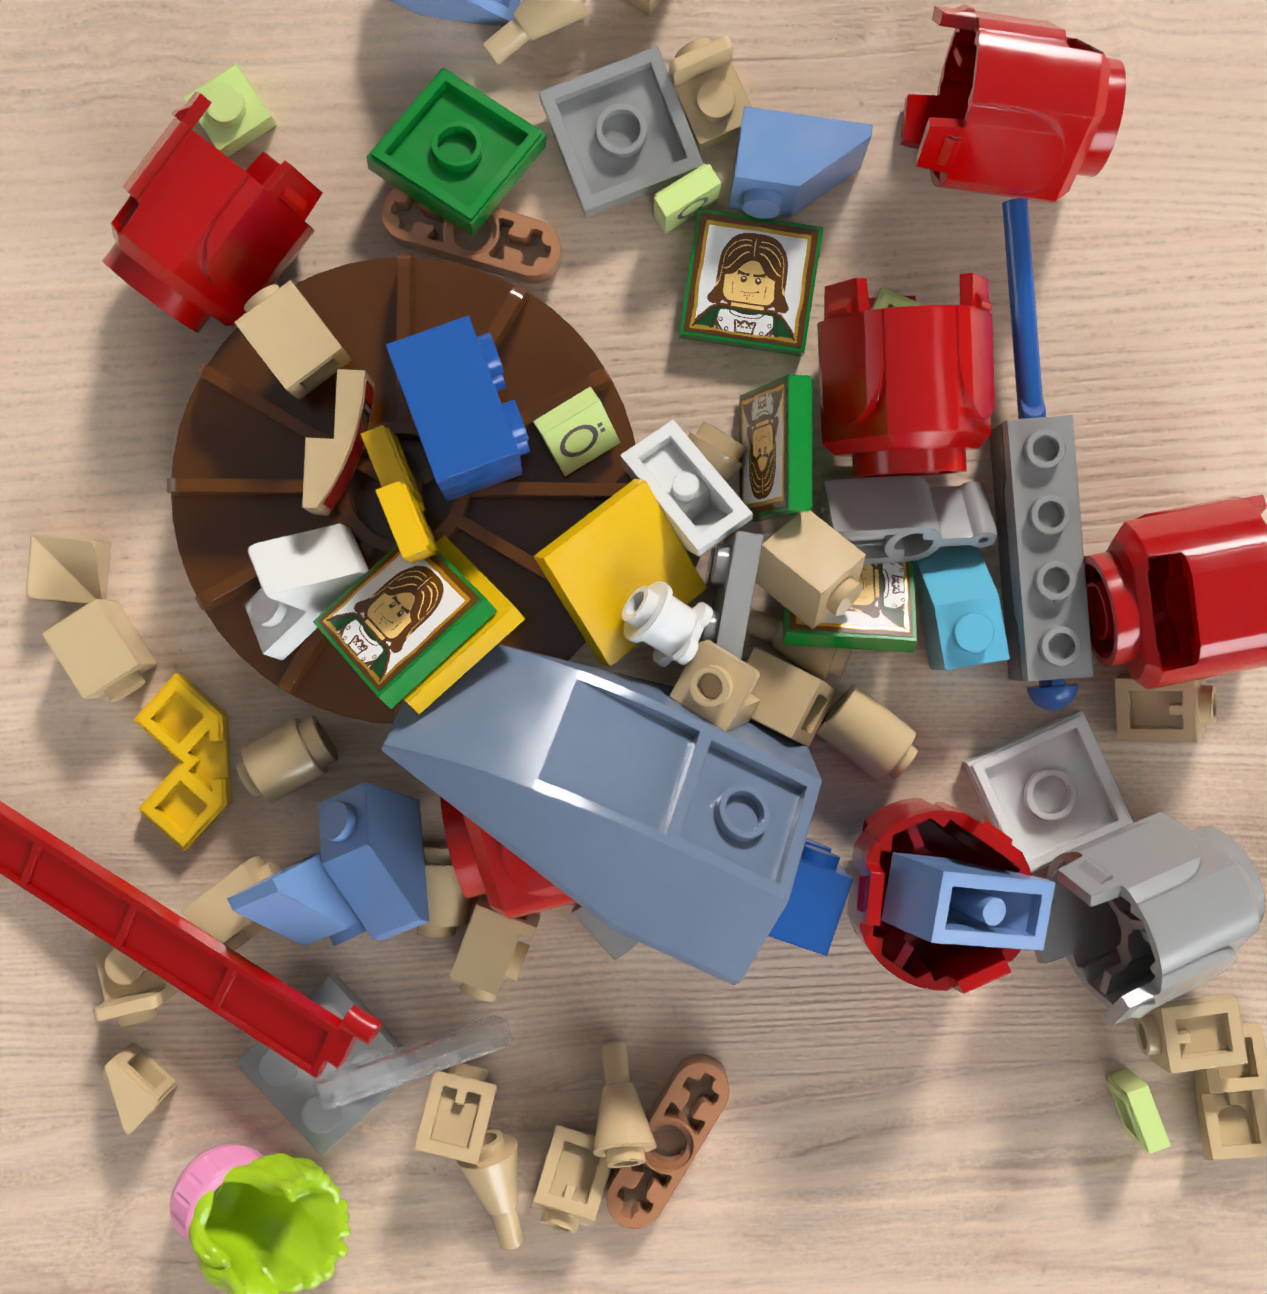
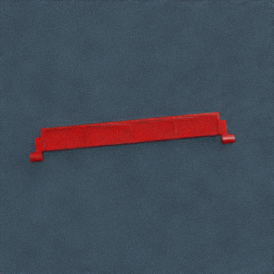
M0 801L1 875L314 1078H318L322 1074L327 1063L339 1069L346 1062L357 1039L369 1046L378 1035L383 1022L357 1005H353L349 1009L343 1020Z

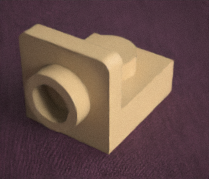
M723 36L712 42L707 37L691 41L679 49L675 54V58L669 62V76L699 153L739 135L744 106L752 107L731 61L733 46L728 36Z
M710 640L699 642L697 653L687 663L669 697L724 732L748 723L761 701L751 694L760 677L759 671Z
M1119 674L1115 678L1117 741L1198 742L1206 732L1207 724L1216 723L1218 712L1217 690L1215 685H1206V678L1154 689L1144 688L1134 681L1130 674Z
M97 936L90 939L104 997V1002L93 1009L96 1022L118 1017L119 1026L125 1027L157 1017L159 1015L157 1007L177 993L176 988Z
M1229 993L1168 1001L1150 1010L1144 1017L1136 1018V1034L1142 1052L1146 1056L1149 1055L1151 1061L1170 1074L1248 1063L1239 1000Z
M451 1061L449 1073L434 1070L414 1150L471 1164H479L493 1102L498 1089V1085L486 1082L487 1069Z
M556 1124L537 1189L530 1206L534 1210L543 1212L540 1223L554 1229L576 1234L579 1224L591 1226L596 1221L610 1167H607L606 1157L593 1155L595 1136Z

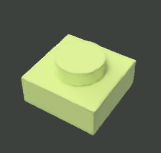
M237 63L184 97L187 103L194 92H198L212 102L199 122L215 147L227 157L277 125Z

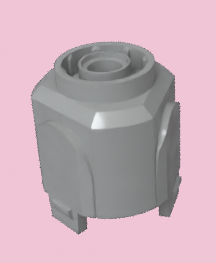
M1157 812L1068 850L1054 858L1046 876V879L1056 883L1044 950L1034 951L1038 962L1044 964L1067 957L1068 962L1084 985L1096 998L1110 1008L1104 1016L1112 1027L1130 1018L1144 1017L1150 1010L1210 982L1233 965L1238 959L1235 952L1260 929V923L1265 912L1263 886L1248 855L1227 834L1212 827H1199L1190 830L1164 812Z

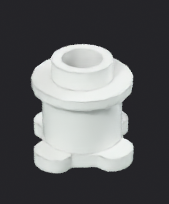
M658 581L649 587L641 586L637 588L626 601L622 611V619L625 621L624 635L631 642L639 643L643 641L655 649L653 661L662 667H666L671 661L685 665L697 653L698 641L704 628L712 619L713 609L704 602H700L694 608H690L672 596L673 590L670 585Z

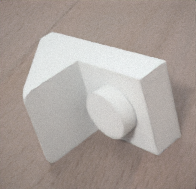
M671 420L620 455L621 465L632 480H646L684 549L697 556H700L753 519V513L674 420Z
M341 523L259 542L248 548L249 556L262 588L244 605L262 653L284 660L318 628L313 621L369 571L350 527Z

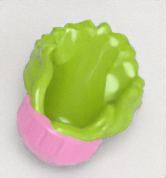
M238 1144L214 1146L192 1159L182 1171L173 1187L169 1207L174 1229L191 1244L193 1251L197 1255L198 1265L204 1279L211 1286L224 1290L227 1294L296 1293L302 1289L311 1290L317 1288L321 1282L329 1280L334 1275L336 1260L342 1259L348 1253V1247L343 1242V1238L351 1234L348 1226L350 1214L347 1211L348 1202L340 1198V1187L336 1186L331 1177L323 1172L322 1167L318 1166L311 1159L291 1157L285 1153L263 1156L253 1148Z

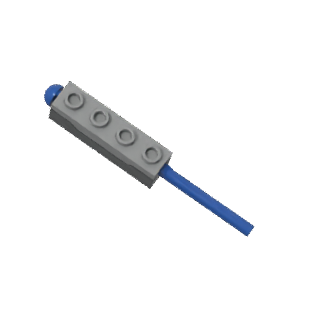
M1018 198L1002 203L1018 419L1007 420L993 428L989 437L1004 626L1010 656L1007 664L1009 680L1039 681V685L1027 687L1030 699L1037 706L1046 710H1059L1068 706L1074 700L1078 691V684H1065L1064 679L1093 676L1073 415L1046 417L1041 379L1028 200Z

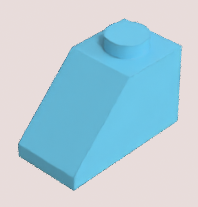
M972 545L939 547L930 556L913 561L914 580L930 669L946 671L1009 660L1010 656L999 594L979 548Z

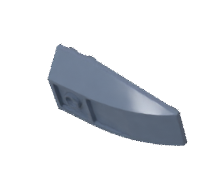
M497 644L420 715L403 700L381 748L385 754L610 929L732 985L740 983L789 902L822 784L821 776L807 746L752 719L748 723L724 732L669 697L674 689L673 686Z

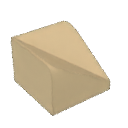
M31 534L26 597L29 599L86 604L95 599H106L111 543L92 539Z
M131 1043L114 1056L104 1066L101 1074L102 1078L110 1085L121 1125L128 1136L154 1112L178 1085L177 1081L136 1043Z

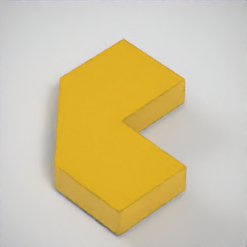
M384 425L361 433L382 488L375 491L403 559L414 564L436 555L437 546L434 536L423 515L425 510L424 503L398 437L389 427L386 428Z
M181 672L175 673L133 720L180 762L141 804L138 810L183 851H187L193 847L232 804L228 714Z

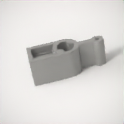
M909 475L824 480L816 515L866 554L863 565L920 560L930 556L939 547L972 545L976 548H983L993 545L998 536L984 484L976 481H969L960 486L930 488L925 479Z

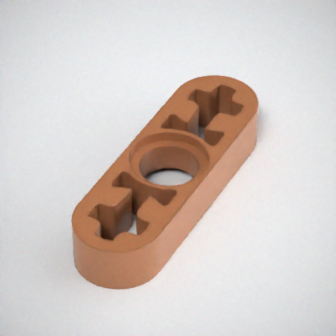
M397 187L393 188L383 200L381 207L383 224L392 239L403 247L532 284L549 280L556 274L561 265L562 250L559 237L553 227L542 220L496 208L485 221L490 227L488 242L480 249L466 250L455 242L457 227L444 219L442 225L443 241L441 242L435 241L438 233L433 225L415 222L411 231L405 230V226L400 217L397 216L399 210L409 211L413 202L419 203V207L425 217L442 222V217ZM502 227L510 228L508 232L509 241L518 245L529 246L533 237L541 238L544 251L549 253L548 258L537 257L533 266H526L522 252L504 246L503 250L504 258H495L502 244Z
M696 1054L683 1059L674 1069L646 1116L652 1133L660 1126L673 1125L682 1130L686 1137L685 1146L676 1155L662 1156L654 1150L645 1152V1163L653 1170L646 1183V1198L649 1202L645 1203L644 1201L637 1200L632 1207L624 1204V1191L622 1189V1186L628 1189H634L644 1174V1163L631 1167L615 1168L607 1184V1208L612 1218L623 1227L630 1229L644 1228L652 1224L659 1217L725 1108L730 1093L725 1069L713 1057ZM704 1073L711 1075V1087L715 1093L712 1096L702 1093L696 1099L691 1108L692 1118L700 1121L697 1125H694L690 1118L682 1112L690 1096L689 1084L685 1080L688 1077L699 1080ZM670 1103H674L679 1110L669 1108L668 1106ZM659 1173L666 1174V1177L662 1178Z

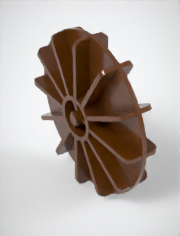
M398 254V257L377 258L345 264L315 274L299 283H295L292 280V283L351 357L352 361L341 369L365 370L374 382L373 408L368 431L384 425L386 428L389 427L398 437L420 491L425 507L423 515L433 533L435 543L445 535L525 618L498 644L566 661L570 660L586 641L538 565L534 555L632 481L622 468L620 455L635 445L633 431L624 404L611 377L594 351L568 322L551 307L530 294L529 290L499 276L468 265L440 259L416 258L413 254ZM469 315L476 336L490 333L503 367L504 374L502 375L506 385V389L497 391L501 404L515 400L529 438L527 443L530 452L520 456L522 475L447 502L435 480L386 344ZM237 327L219 347L208 365L202 363L196 373L200 378L189 398L179 426L173 454L172 476L167 479V493L171 494L172 519L178 550L187 577L196 594L195 600L237 654L280 689L317 708L344 717L372 723L393 724L404 699L390 709L378 698L319 628H316L284 660L264 655L260 648L244 605L262 588L248 553L250 546L259 542L341 523L350 527L366 565L370 570L397 545V542L375 491L382 488L365 444L354 474L328 516L314 515L302 508L306 438L334 439L337 372L298 400L283 387ZM591 387L600 399L621 443L565 477L555 463L533 421Z

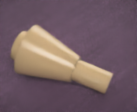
M522 0L513 13L514 18L486 40L483 45L499 65L529 39L534 41L591 15L584 4L587 0Z
M750 608L746 633L773 643V648L805 672L826 682L829 674L841 678L853 649L783 645V620Z
M606 1043L601 1046L605 1086L602 1087L593 1155L606 1157L607 1167L610 1168L640 1165L646 1162L645 1152L657 1148L635 1086L633 1083H630L626 1043Z
M489 1129L486 1131L478 1165L459 1160L456 1161L488 1214L492 1215L500 1248L503 1250H513L524 1242L516 1210L518 1204V1140L512 1135L503 1134L500 1130Z

